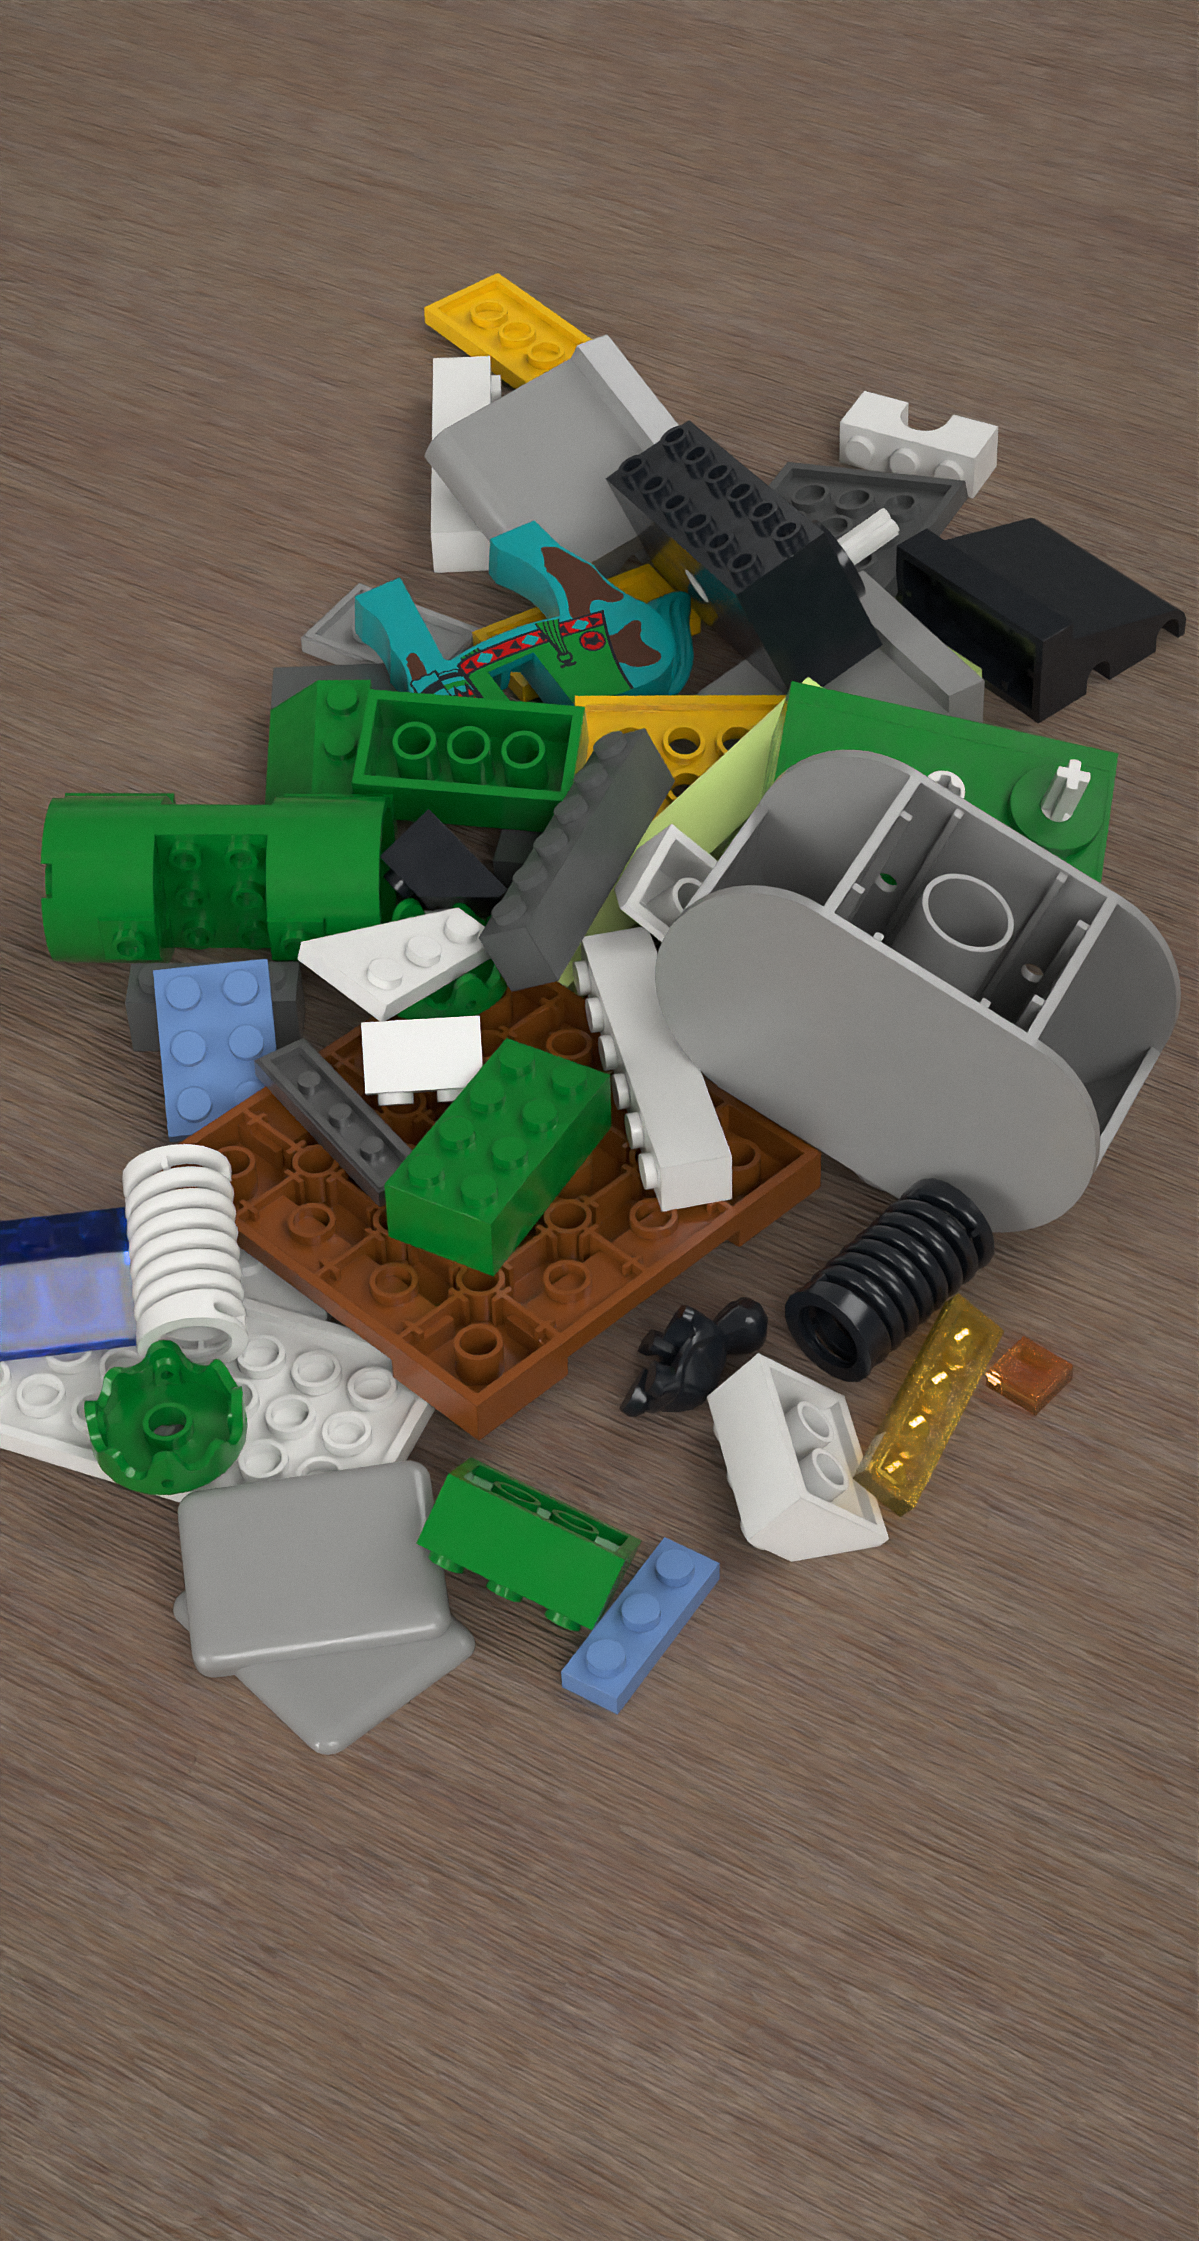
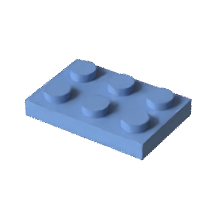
M268 959L153 970L167 1129L170 1142L185 1140L265 1087L255 1074L254 1060L277 1050Z

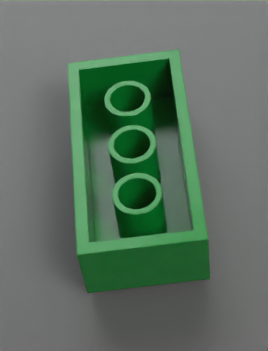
M368 689L352 778L354 794H393L396 820L417 821L429 809L443 824L544 832L554 816L555 807L563 801L574 783V776L583 769L586 763L589 737L585 707Z
M506 1038L384 1184L388 1237L494 1277L612 1127L610 1075Z

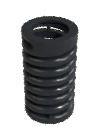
M929 1178L921 1179L914 1183L901 1195L898 1201L890 1205L882 1215L874 1219L869 1227L861 1231L852 1242L844 1246L838 1255L831 1258L825 1267L813 1274L809 1282L799 1287L789 1296L785 1304V1318L789 1331L797 1345L814 1364L834 1378L846 1382H859L870 1375L873 1367L885 1361L889 1353L900 1347L904 1339L910 1337L915 1333L919 1325L930 1319L932 1313L939 1310L948 1298L954 1296L959 1291L961 1285L969 1282L975 1276L977 1270L990 1263L994 1255L995 1241L985 1216L970 1198L947 1182ZM950 1215L955 1217L965 1227V1229H963ZM839 1327H840L850 1338H848V1337L839 1329ZM815 1330L817 1331V1333L819 1334V1336L821 1337V1339L823 1340V1342H824L836 1355H838V1356L841 1357L842 1359H840V1358L836 1357L835 1355H833L832 1353H830V1352L823 1346V1344L821 1343V1341H820L819 1338L817 1337V1335H816V1333H815Z

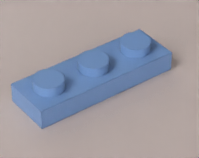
M664 1537L562 1669V1687L618 1715L719 1581L720 1563Z

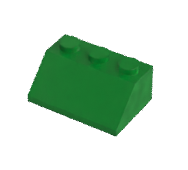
M371 679L317 680L270 710L265 805H272L275 797L283 796L284 793L354 794L352 778L368 689H372Z
M470 1457L448 1473L416 1544L430 1550L428 1558L436 1565L458 1574H463L465 1568L489 1579L486 1587L493 1593L513 1602H521L523 1597L546 1607L544 1615L552 1622L572 1631H580L581 1626L593 1630L602 1619L642 1540Z

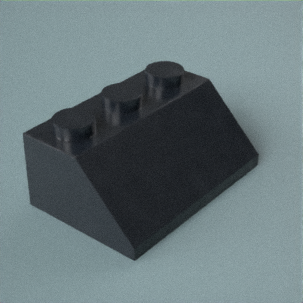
M429 809L380 856L389 867V870L383 875L389 885L403 900L414 898L419 901L423 910L425 908L431 911L442 908L451 909L455 903H463L478 917L487 919L488 916L492 915L493 908L503 899L508 890Z

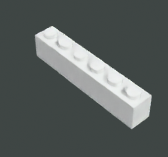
M490 356L433 358L432 440L447 427L502 397L501 375H491ZM432 467L431 541L434 573L489 571L490 542Z
M644 927L584 936L581 941V961L573 962L574 982L579 996L588 995V998L585 1000V1008L591 1033H601V1036L598 1037V1047L604 1071H614V1074L611 1076V1084L615 1105L618 1110L627 1109L628 1114H625V1128L629 1146L631 1149L640 1148L642 1154L638 1156V1163L644 1189L654 1188L662 1212L732 1199V1154L701 1070L695 1066L682 1050L670 1031L661 1011L655 983V965L658 953L650 932Z

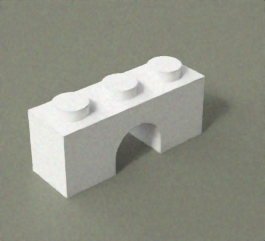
M867 391L861 394L840 421L839 462L870 471L964 480L969 498L975 497L997 467L998 426L953 414L949 421L941 428L931 431L915 430L908 427V402Z

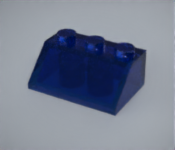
M125 1207L0 1221V1362L136 1346L137 1322L134 1318L133 1281L130 1276L131 1260L128 1252L129 1240L127 1238Z

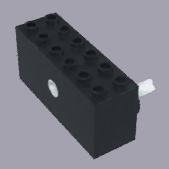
M690 420L666 431L660 441L641 454L626 459L617 471L605 478L657 572L675 591L687 592L691 596V608L699 617L784 695H787L792 681L802 683L807 677H810L821 687H824L883 645L859 600L866 594V590L855 565L899 535L898 531L900 529L896 522L891 519L886 509H880L836 540L822 523L817 520L810 521Z

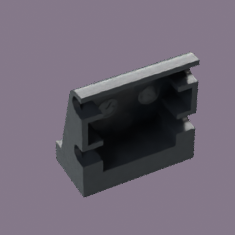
M1028 518L947 540L942 539L926 528L896 547L898 593L895 599L945 645L980 667L986 689L1038 724L1086 695L1087 680L1092 670L1110 680L1156 652L1157 636L1161 628L1177 638L1185 634L1186 616L1182 610L1036 518Z

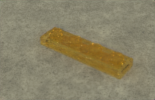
M959 1293L944 1303L852 1477L899 1517L915 1508L1005 1332Z

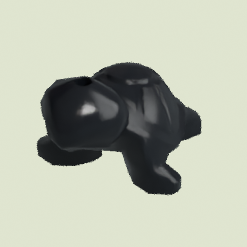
M741 1297L725 1306L713 1321L700 1311L688 1305H681L673 1315L664 1333L651 1329L643 1338L638 1352L645 1356L658 1355L660 1362L653 1360L649 1370L642 1369L622 1402L620 1411L629 1417H637L645 1412H683L693 1410L698 1405H702L707 1400V1396L717 1388L721 1373L727 1362V1355L744 1356L759 1350L764 1345L767 1338L768 1316L761 1304L748 1297Z

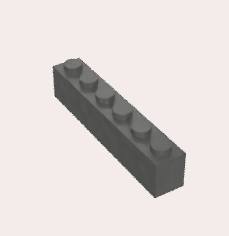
M645 728L625 734L621 731H613L601 737L594 744V751L583 769L574 776L573 785L563 801L555 807L554 816L543 834L534 841V848L527 860L513 875V882L503 899L493 908L492 916L480 934L479 940L511 991L559 981L673 786L675 779Z

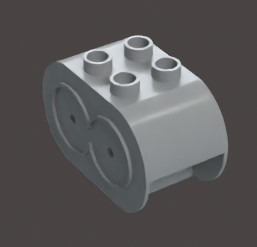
M835 750L810 756L789 767L774 781L695 895L670 927L658 950L655 965L657 997L670 1031L695 1066L718 1087L853 1170L868 1185L886 1191L897 1199L921 1179L934 1178L949 1183L962 1191L975 1203L985 1216L992 1232L1001 1233L1023 1231L1047 1224L1066 1213L1080 1199L1160 1053L1172 1035L1177 1023L1181 1002L1180 978L1173 954L1157 927L1136 906L916 769L891 757L862 750ZM885 873L892 876L896 880L897 885L887 884L883 881L880 874ZM1025 964L1036 965L1041 969L1043 975L1031 973ZM950 1215L962 1228H965L955 1217Z

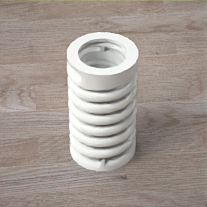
M176 1144L154 1148L139 1154L123 1170L122 1182L126 1203L125 1217L127 1219V1238L129 1240L128 1252L131 1260L130 1276L133 1281L132 1298L134 1300V1318L137 1322L136 1346L141 1360L145 1358L151 1344L163 1339L171 1340L179 1346H198V1349L181 1348L186 1358L198 1365H209L213 1359H219L224 1364L230 1363L241 1356L248 1347L247 1314L243 1305L244 1288L240 1283L242 1268L239 1264L240 1247L237 1244L236 1208L233 1204L234 1188L230 1183L232 1181V1169L224 1155L205 1146ZM182 1164H197V1165L203 1166V1167L186 1166V1167H178V1168H172V1169H171L172 1166L182 1165ZM226 1341V1342L220 1344L219 1346H215V1347H211V1348H207V1346H206V1345H212V1344H215V1343H219V1342Z

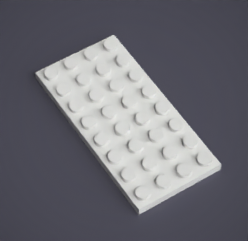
M21 1233L15 1236L0 1259V1448L114 1482L102 1471L93 1455L85 1418L84 1402L86 1400H98L104 1376L109 1369L113 1367H131L142 1361L137 1353L136 1346L137 1322L134 1318L133 1281L130 1276V1264ZM244 1297L243 1305L246 1309V1325L249 1334L248 1347L241 1356L225 1364V1366L228 1368L237 1386H242L248 1423L245 1445L233 1465L211 1483L189 1492L157 1496L181 1502L185 1496L195 1491L406 1461L435 1408L393 1377L392 1360L348 1327ZM226 1341L219 1342V1343H215V1344H212V1345H206V1346H207V1348H211V1347L219 1346L220 1344H222V1343H224V1342H226ZM179 1346L184 1349H198V1346ZM180 1424L175 1426L161 1425L154 1433L161 1436H169L178 1433L184 1426Z

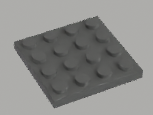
M787 462L769 485L770 488L810 521L817 520L822 523L836 540L880 509H886L891 519L898 525L900 529L898 531L899 535L857 563L855 568L858 572L864 570L893 598L898 593L896 580L897 545L926 528L940 536L968 498L966 482L964 480Z

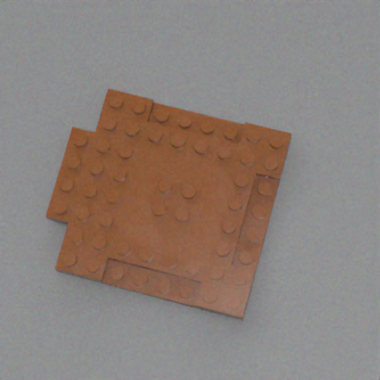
M557 981L516 991H511L508 986L497 1003L487 1011L476 1015L480 1016L482 1064L484 1065L502 1042L508 1038L610 1075L612 1127L494 1277L388 1237L386 1205L379 1207L266 1086L179 1143L205 1146L220 1152L228 1159L232 1169V1181L230 1183L234 1188L233 1204L236 1208L237 1244L241 1249L392 1360L393 1377L478 1441L568 1375V1357L724 1241L729 1240L738 1247L742 1246L821 1187V1152L724 1091L702 1073L732 1154V1199L662 1212L654 1188L645 1190L643 1187L638 1163V1156L642 1154L640 1148L631 1149L629 1146L625 1128V1114H628L627 1109L618 1110L615 1105L611 1084V1076L614 1074V1071H604L598 1047V1037L601 1036V1033H591L587 1021L585 1000L588 998V995L582 998ZM395 1015V1016L391 1017L390 1019H388V1020H386V1021L407 1020V1019H404V1018H401V1017ZM372 1016L365 1022H379V1020ZM361 1024L318 1052L411 1150L417 1146L452 1104V1102H437V1091L413 1093L414 1104L379 1106L378 1095L367 1096L365 1094ZM182 1164V1165L172 1166L171 1169H172V1168H178V1167H186V1166H196V1167H203V1166H200V1165H197V1164Z

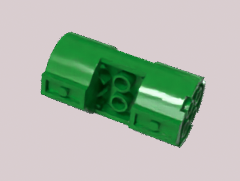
M65 793L64 798H52L46 813L41 848V864H46L45 891L47 897L41 898L42 918L46 943L51 958L56 962L169 963L175 948H193L198 950L207 948H247L251 950L271 948L272 960L275 962H300L297 958L302 941L389 923L392 921L397 906V893L383 877L389 870V867L380 856L397 840L398 831L394 795L284 793L283 796L275 797L272 805L176 804L174 793Z

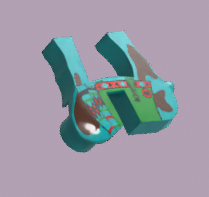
M535 520L490 539L488 574L496 584L506 587L531 601L542 611L547 619L526 624L489 638L452 660L443 658L400 577L355 596V632L362 642L370 646L383 660L388 670L390 683L399 692L509 700L502 690L508 688L511 672H521L545 704L574 706L575 696L678 695L689 679L694 662L693 641L689 624L691 596L687 592L674 591L651 600L647 604L639 601L609 582L593 564L560 546Z

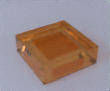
M1023 1336L986 1372V1387L1036 1416L1072 1380L1073 1365Z

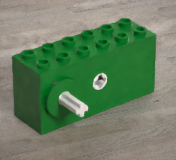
M795 681L791 682L772 735L761 799L783 772L810 756L835 750L874 752L901 761L1101 884L1119 753ZM885 873L880 874L883 881L887 884L897 885L896 880L892 876Z

